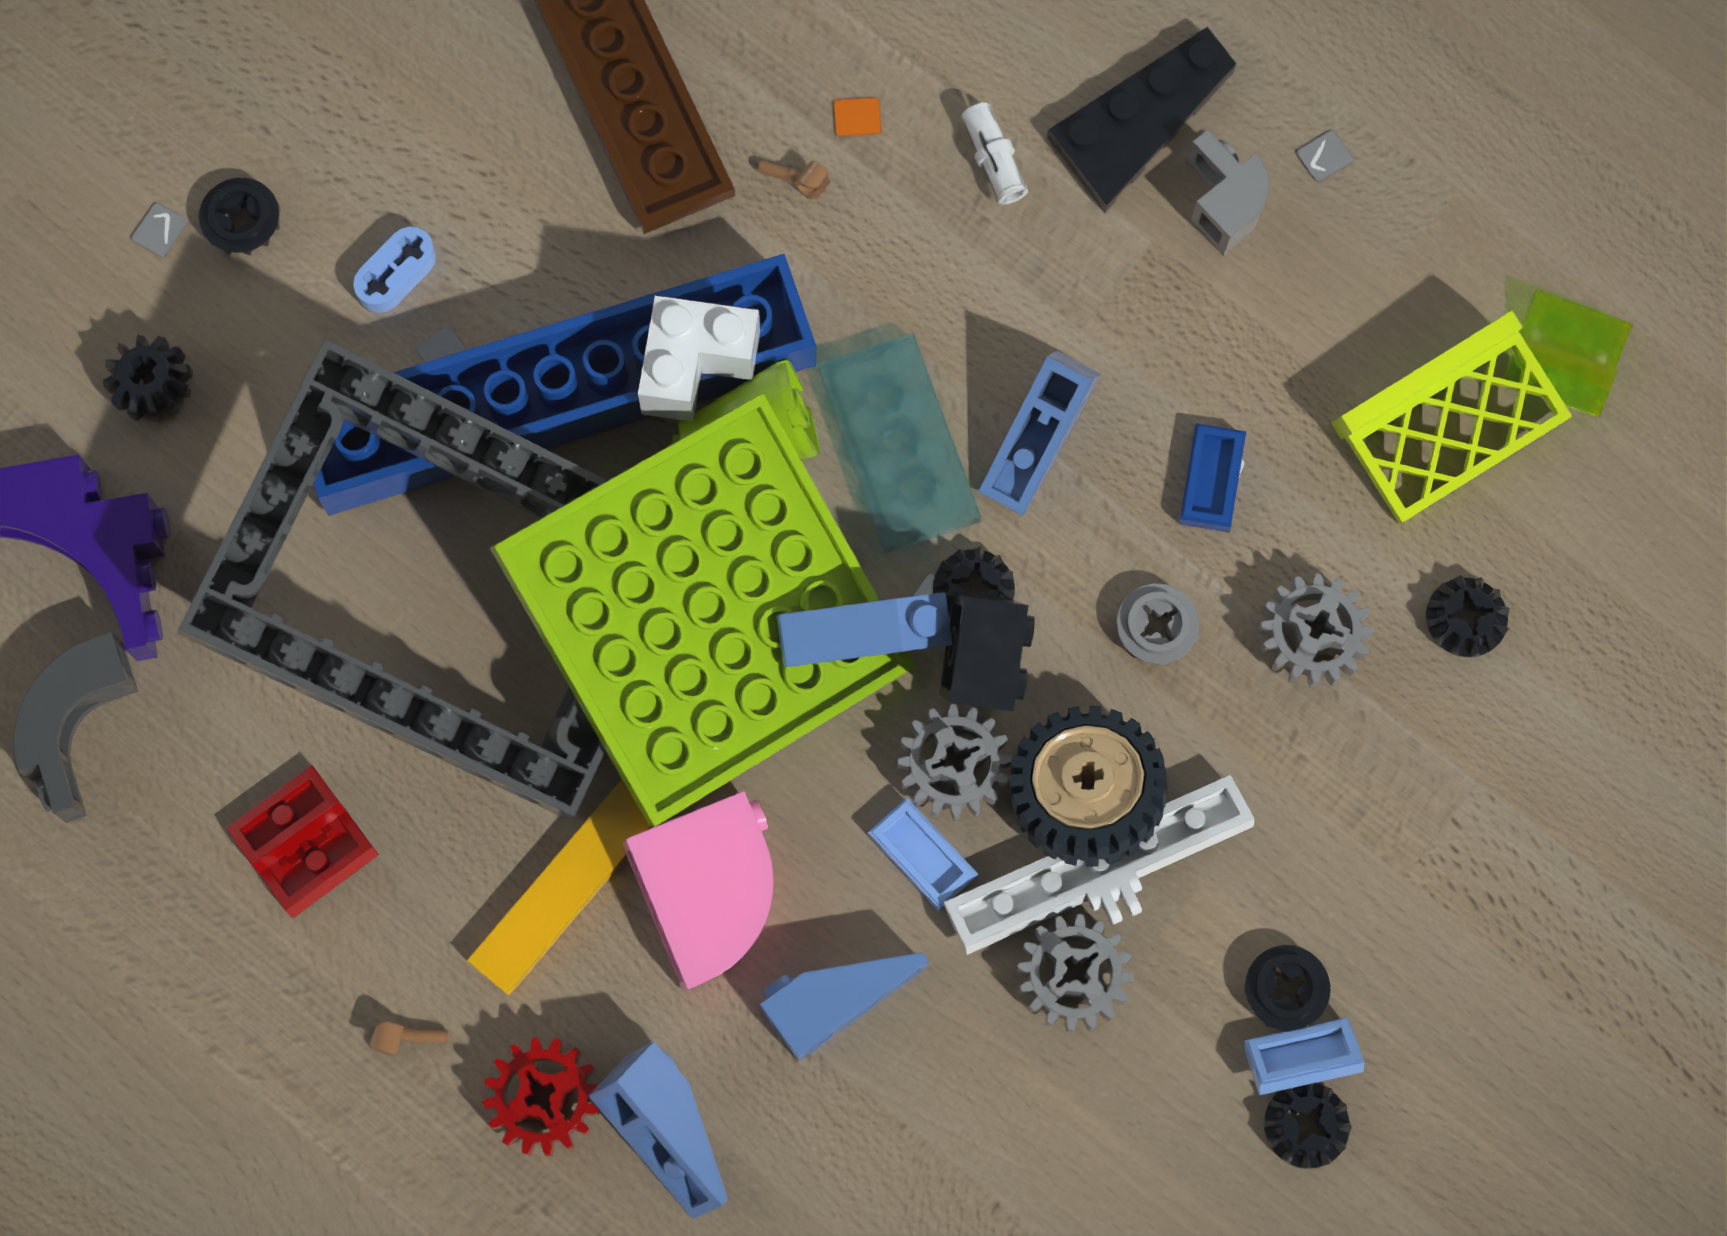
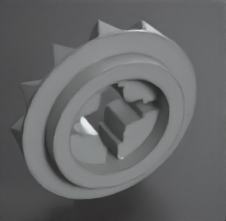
M1148 584L1135 589L1124 599L1117 615L1116 632L1123 643L1124 651L1130 652L1141 663H1153L1164 666L1178 659H1183L1193 647L1199 633V616L1191 599L1181 590L1166 584ZM1173 612L1174 615L1165 628L1166 633L1169 635L1168 639L1162 637L1158 632L1153 633L1151 636L1146 635L1144 638L1142 637L1149 623L1146 617L1147 613L1159 619L1163 616L1167 617Z

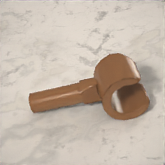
M763 160L758 167V172L793 184L808 199L819 197L831 182L827 178L828 170L816 161H810L801 173L794 169H788Z
M384 1021L374 1028L370 1048L384 1054L397 1056L401 1040L411 1043L447 1044L448 1030L413 1029Z

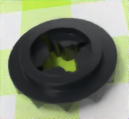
M232 178L217 184L206 194L199 210V223L204 236L211 246L214 245L223 250L227 255L231 253H244L250 256L252 250L262 245L268 246L275 230H280V207L272 191L261 182L250 178ZM247 203V212L256 222H243L240 228L234 232L235 225L231 218L226 215L239 214Z
M981 547L968 550L958 549L953 555L941 562L933 580V594L946 593L949 617L953 592L968 594V590L961 588L958 584L960 582H969L971 575L974 574V569H979L981 584L989 586V591H981L979 596L1014 600L1015 584L1013 571L1009 570L1000 555H994Z
M1460 575L1442 583L1431 595L1426 608V623L1432 638L1441 648L1456 656L1477 657L1492 651L1502 641L1509 629L1507 626L1510 608L1505 605L1501 598L1500 589L1491 587L1484 582L1482 577L1474 579ZM1464 600H1466V603H1469L1471 610H1480L1481 613L1487 612L1474 622L1473 631L1468 627L1466 620L1448 619L1461 611Z
M1279 945L1265 950L1252 962L1247 970L1244 992L1250 1005V1011L1262 1020L1267 1027L1292 1031L1311 1025L1323 1014L1330 998V980L1321 961L1311 952L1298 946ZM1273 968L1285 980L1297 979L1302 975L1306 978L1299 983L1300 986L1294 991L1298 999L1296 1002L1300 1009L1295 1002L1292 1003L1287 997L1279 1000L1277 998L1273 1001L1269 1000L1268 997L1278 987V981L1275 978L1277 975Z
M1317 1083L1280 1090L1269 1102L1264 1116V1131L1271 1149L1284 1162L1303 1169L1319 1168L1335 1160L1346 1149L1352 1129L1347 1113V1105L1333 1092L1332 1088ZM1317 1106L1321 1107L1317 1113L1319 1117L1316 1124L1328 1137L1312 1133L1305 1139L1300 1140L1299 1144H1296L1295 1142L1299 1137L1297 1133L1300 1130V1124L1294 1120L1295 1117L1288 1113V1111L1305 1116L1315 1110Z

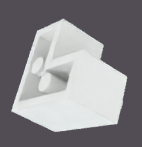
M655 296L638 391L642 415L693 422L701 373L752 380L760 336L759 310Z

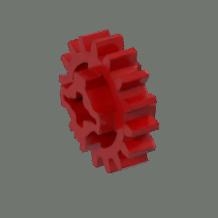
M538 1037L531 1039L530 1051L525 1053L516 1044L511 1045V1053L514 1059L507 1063L496 1058L493 1063L501 1071L499 1078H485L484 1084L495 1091V1097L482 1101V1106L485 1109L497 1110L498 1113L488 1123L489 1127L492 1130L503 1127L508 1129L502 1140L508 1147L513 1145L518 1139L523 1140L522 1153L524 1155L530 1156L535 1145L540 1144L544 1155L552 1157L554 1143L559 1141L568 1150L573 1149L574 1144L570 1135L578 1131L588 1136L591 1131L583 1122L585 1116H599L600 1113L599 1108L589 1103V1095L598 1085L587 1084L586 1081L596 1071L592 1064H586L581 1067L576 1065L582 1054L576 1047L566 1055L561 1054L562 1041L554 1038L549 1050L543 1049ZM550 1061L562 1065L567 1070L550 1075L540 1072L535 1062ZM517 1074L521 1080L516 1098L507 1104L508 1087L513 1077ZM531 1076L547 1090L555 1088L556 1092L549 1096L550 1103L552 1104L550 1108L554 1114L553 1119L539 1105L530 1106L529 1102L536 1097L533 1090L534 1085L530 1079ZM578 1089L576 1109L567 1121L563 1113L567 1097ZM532 1118L543 1121L550 1132L532 1133L520 1128L517 1124L520 1122L524 1123Z

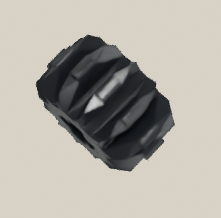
M137 334L135 348L130 350L127 345L118 343L117 350L122 357L120 360H106L105 367L112 375L103 379L104 388L108 393L113 394L111 403L114 407L121 411L127 409V414L130 418L137 422L147 412L153 422L159 423L162 416L161 409L166 407L170 412L178 414L180 408L175 399L176 397H191V390L184 382L193 378V370L188 364L183 363L186 356L181 348L176 346L169 348L167 340L159 335L149 345L145 336ZM151 373L155 379L146 384L143 381V377Z

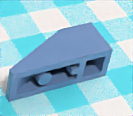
M1057 350L1048 355L978 492L1024 515L1082 413L1101 373Z
M945 592L776 615L783 668L953 645Z
M922 952L804 972L794 980L788 973L763 991L767 1000L760 1004V1008L799 1063L927 969L929 960Z
M655 1041L627 1055L589 1095V1098L692 1219L721 1207L728 1200L688 1080L677 1069L671 1056L662 1051Z

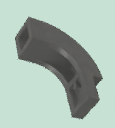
M112 632L73 646L47 665L27 691L16 720L14 753L17 770L31 781L43 778V780L36 782V787L46 812L52 811L53 814L66 823L87 816L70 756L71 743L77 727L85 716L98 706L138 692L124 644Z

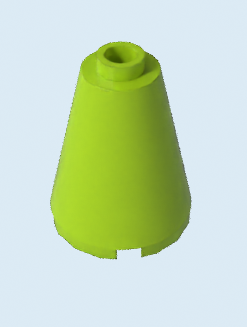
M788 359L772 364L753 376L752 380H746L694 413L693 422L681 420L678 424L679 433L673 435V443L764 393L800 459L810 460V458L819 456L818 453H820L818 433L811 409L805 406L800 394L804 392L803 386L795 368Z

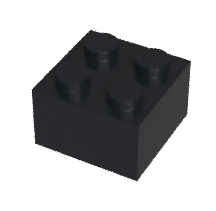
M953 592L949 617L953 645L945 646L939 695L953 704L1014 712L1015 699L1023 700L1027 685V669L1020 668L1023 647H1031L1035 628V617L1027 615L1029 605L1015 600Z

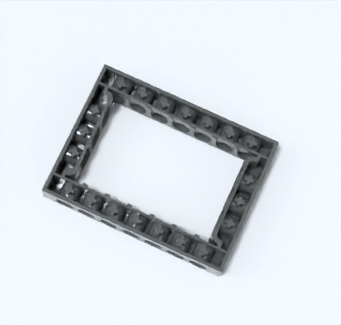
M324 339L178 628L177 634L560 817H575L606 750L570 687H568L550 728L539 747L529 742L530 736L525 733L508 732L479 718L481 712L473 708L469 710L460 709L431 695L433 689L425 685L420 687L412 686L383 672V665L375 661L370 664L364 663L333 648L334 642L325 637L322 640L314 639L282 623L284 618L275 613L270 617L251 608L344 421L540 518L547 516L608 481Z

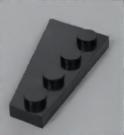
M1207 26L1050 128L1047 138L1100 208L1106 213L1116 202L1121 192L1145 170L1146 165L1153 157L1171 142L1184 123L1191 116H1194L1234 73L1237 63Z

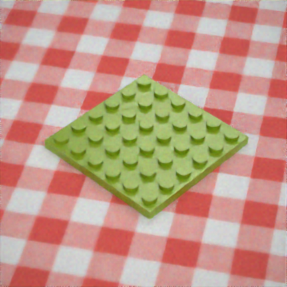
M764 393L490 547L649 827H656L916 667L909 652L905 651L783 668L776 615L880 600Z

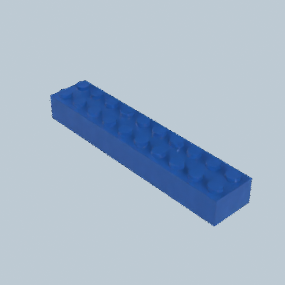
M784 253L393 373L544 449H548L652 417L642 415L638 391L655 296L759 310L760 336L753 376L772 364L787 359L791 362L796 372L816 366V343ZM701 373L696 403L723 395L747 379ZM344 421L317 475L314 486L319 501L328 516L457 476Z

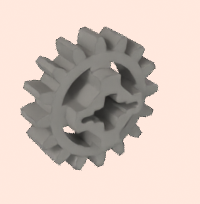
M1316 573L1311 584L1306 586L1304 580L1297 576L1291 583L1292 592L1280 585L1273 594L1277 603L1266 602L1262 613L1271 620L1262 621L1258 626V633L1270 636V639L1262 645L1261 652L1262 654L1275 652L1277 659L1271 667L1274 671L1280 670L1284 666L1291 669L1288 682L1294 683L1302 674L1307 676L1309 688H1315L1321 676H1325L1331 686L1336 685L1340 680L1339 669L1351 676L1358 668L1353 658L1364 660L1368 655L1370 649L1360 642L1369 640L1374 634V629L1368 626H1361V622L1371 612L1369 608L1356 609L1353 605L1360 594L1357 590L1350 592L1346 596L1340 592L1342 588L1341 579L1337 578L1330 587L1324 586L1322 574ZM1305 600H1319L1317 604L1306 608L1296 604ZM1336 610H1338L1345 619L1347 627L1341 624V621ZM1312 623H1317L1321 626V636L1318 639L1312 638L1309 635ZM1283 634L1290 637L1294 652L1288 647ZM1328 654L1332 657H1335L1336 654L1339 655L1330 661L1312 662L1314 657Z
M950 704L948 716L941 718L934 708L930 709L928 714L929 724L927 726L917 720H914L911 724V730L916 739L903 737L901 740L900 748L910 754V756L898 758L897 769L910 771V774L902 780L901 786L903 790L916 787L918 792L913 801L916 807L924 804L927 800L933 803L932 817L937 818L943 808H949L953 821H958L961 810L965 807H968L974 817L979 816L981 812L980 800L983 799L987 803L994 805L998 800V795L992 787L1006 788L1009 777L999 771V769L1010 767L1012 763V756L999 754V751L1007 745L1008 739L1006 735L993 738L991 733L996 721L991 718L982 725L976 722L977 709L974 707L971 708L966 717L959 716L956 704ZM953 730L967 732L976 739L970 741L955 735ZM932 738L935 748L934 756L925 760L924 764L919 765L920 752L926 742ZM948 753H952L956 759L965 757L966 760H964L962 772L957 773L953 766L943 767ZM989 760V773L985 781L977 787L973 774L975 768ZM937 784L953 789L956 795L941 793L935 790L933 786Z
M1082 914L1077 915L1072 927H1067L1062 916H1058L1054 920V932L1050 933L1041 925L1036 929L1035 934L1040 942L1039 945L1025 942L1022 951L1031 958V961L1018 963L1016 972L1029 976V981L1020 985L1018 990L1020 994L1033 993L1035 999L1028 1010L1032 1014L1044 1008L1048 1012L1045 1025L1051 1027L1058 1018L1065 1019L1066 1032L1072 1033L1077 1020H1083L1085 1027L1088 1031L1096 1028L1095 1015L1100 1014L1107 1021L1112 1020L1116 1016L1110 1005L1111 1001L1122 1005L1127 1002L1129 997L1119 987L1120 985L1131 984L1134 981V975L1122 971L1121 966L1128 963L1132 956L1131 953L1125 952L1117 954L1115 947L1122 938L1119 933L1112 935L1108 939L1101 935L1105 924L1102 920H1099L1092 929L1085 927V919ZM1063 940H1084L1091 943L1092 946L1088 949L1071 948ZM1045 954L1046 960L1052 966L1051 980L1042 986L1039 971L1041 959ZM1088 960H1093L1082 977L1084 985L1080 981L1074 980L1071 983L1066 982L1062 987L1057 988L1067 971L1066 962L1074 968L1080 963L1083 965ZM1107 960L1110 969V982L1105 993L1104 987L1098 981L1099 967ZM1062 997L1080 999L1088 1007L1068 1008L1057 1002Z

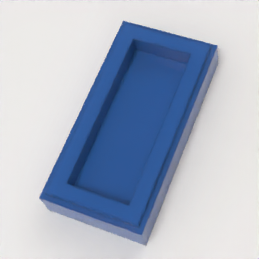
M1196 423L1179 520L1180 525L1230 533L1246 431Z

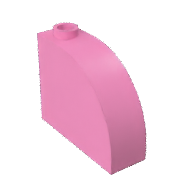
M745 791L627 838L622 844L683 992L714 979L736 964L760 935L770 910L773 896V867L770 853L762 831L768 829V825L758 801L749 802Z

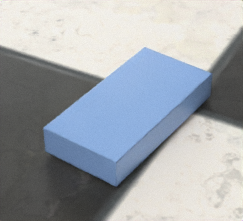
M907 797L868 832V836L938 912L944 908L945 901L959 895L978 877V873Z
M1348 1018L1244 1041V1051L1259 1095L1364 1072V1059Z

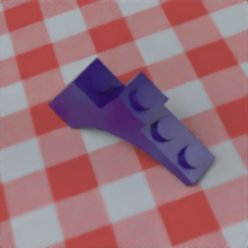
M79 455L0 468V538L22 540L41 545L79 564L94 576L106 593L118 619L125 650L136 661L158 658L156 641L163 639V629L158 611L151 610L149 592L156 591V577L152 562L150 560L145 561V559L165 556L163 539L170 538V525L165 508H159L148 493L102 500V486L97 470H91Z

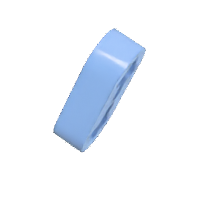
M411 226L401 228L358 270L354 277L353 286L358 301L365 309L373 313L390 311L431 271L436 261V252L432 239L426 231L419 227ZM421 244L422 257L417 260L415 257L410 256L404 261L405 256L402 248L406 245L416 248ZM386 279L385 284L388 292L384 295L374 292L369 296L371 292L368 283L373 280L380 284Z

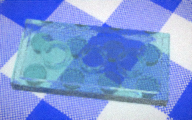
M914 333L818 363V372L884 554L980 523L981 514Z

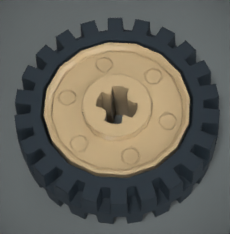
M1077 706L1068 708L1067 716L1061 718L1057 711L1047 716V725L1043 726L1038 722L1030 729V738L1023 737L1018 745V754L1013 756L1010 775V796L1013 811L1022 832H1027L1029 841L1036 848L1040 845L1043 846L1045 855L1054 860L1058 855L1064 857L1065 864L1074 866L1077 865L1078 859L1086 860L1087 867H1097L1099 859L1105 858L1108 864L1120 861L1121 853L1126 852L1128 856H1131L1139 850L1141 841L1147 843L1154 834L1155 826L1159 827L1162 820L1167 797V774L1160 748L1156 749L1155 739L1148 731L1144 734L1142 733L1139 722L1132 717L1128 722L1123 721L1122 712L1111 709L1107 716L1102 714L1100 706H1089V713L1081 714L1080 708ZM1083 783H1094V789H1083Z

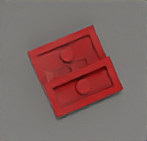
M313 765L226 827V830L250 864L260 874L292 919L379 855Z

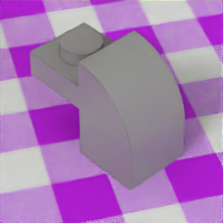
M1207 129L1192 142L1187 162L1212 189L1197 200L1191 221L1224 256L1244 240L1257 225L1268 197L1269 178L1266 167L1257 153L1241 165L1233 147L1223 139L1217 140Z

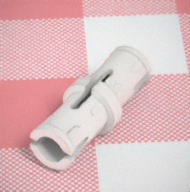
M983 102L971 106L962 113L961 118L965 122L977 149L975 160L980 168H985L997 195L998 203L1006 205L1016 202L1028 193V188L1024 184L1012 157L1015 151L1012 142L1009 139H1004L990 103Z

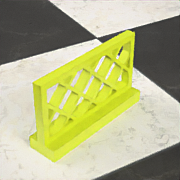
M1513 311L1505 314L1331 422L1340 439L1345 438L1399 524L1572 417L1518 330L1523 327ZM1510 347L1522 363L1519 383L1493 377L1497 355ZM1486 363L1484 374L1472 372ZM1529 376L1536 387L1527 385ZM1465 378L1482 382L1477 409L1450 403L1455 381ZM1491 385L1517 391L1511 417L1485 411ZM1444 389L1442 401L1430 398ZM1525 394L1543 397L1554 416L1541 424L1520 420ZM1418 404L1440 409L1434 435L1408 429L1412 408ZM1448 411L1475 417L1469 444L1443 438ZM1402 415L1400 427L1388 424ZM1483 419L1509 425L1505 446L1500 450L1496 451L1477 446ZM1518 428L1530 430L1516 439ZM1376 430L1398 435L1392 462L1374 458L1362 439ZM1406 437L1432 443L1427 470L1400 464ZM1441 446L1467 452L1463 473L1456 477L1435 473ZM1476 454L1487 457L1473 466ZM1381 468L1390 470L1388 480ZM1398 472L1425 478L1420 499L1406 508L1394 491ZM1433 480L1445 483L1431 492Z

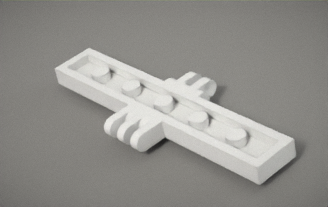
M1229 775L1166 803L1159 827L1155 826L1154 834L1147 843L1141 841L1139 850L1131 856H1128L1126 852L1121 853L1120 861L1108 864L1106 858L1099 859L1097 867H1087L1086 860L1078 859L1077 865L1074 866L1065 864L1064 857L1058 855L1055 860L1047 856L945 901V911L967 955L1087 901L1093 911L1103 908L1110 923L1115 925L1123 921L1116 901L1122 899L1131 916L1142 912L1140 903L1135 895L1136 892L1142 890L1140 877L1254 827L1255 818L1233 778Z

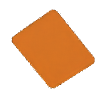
M877 97L834 101L837 136L870 135L882 132L880 103Z

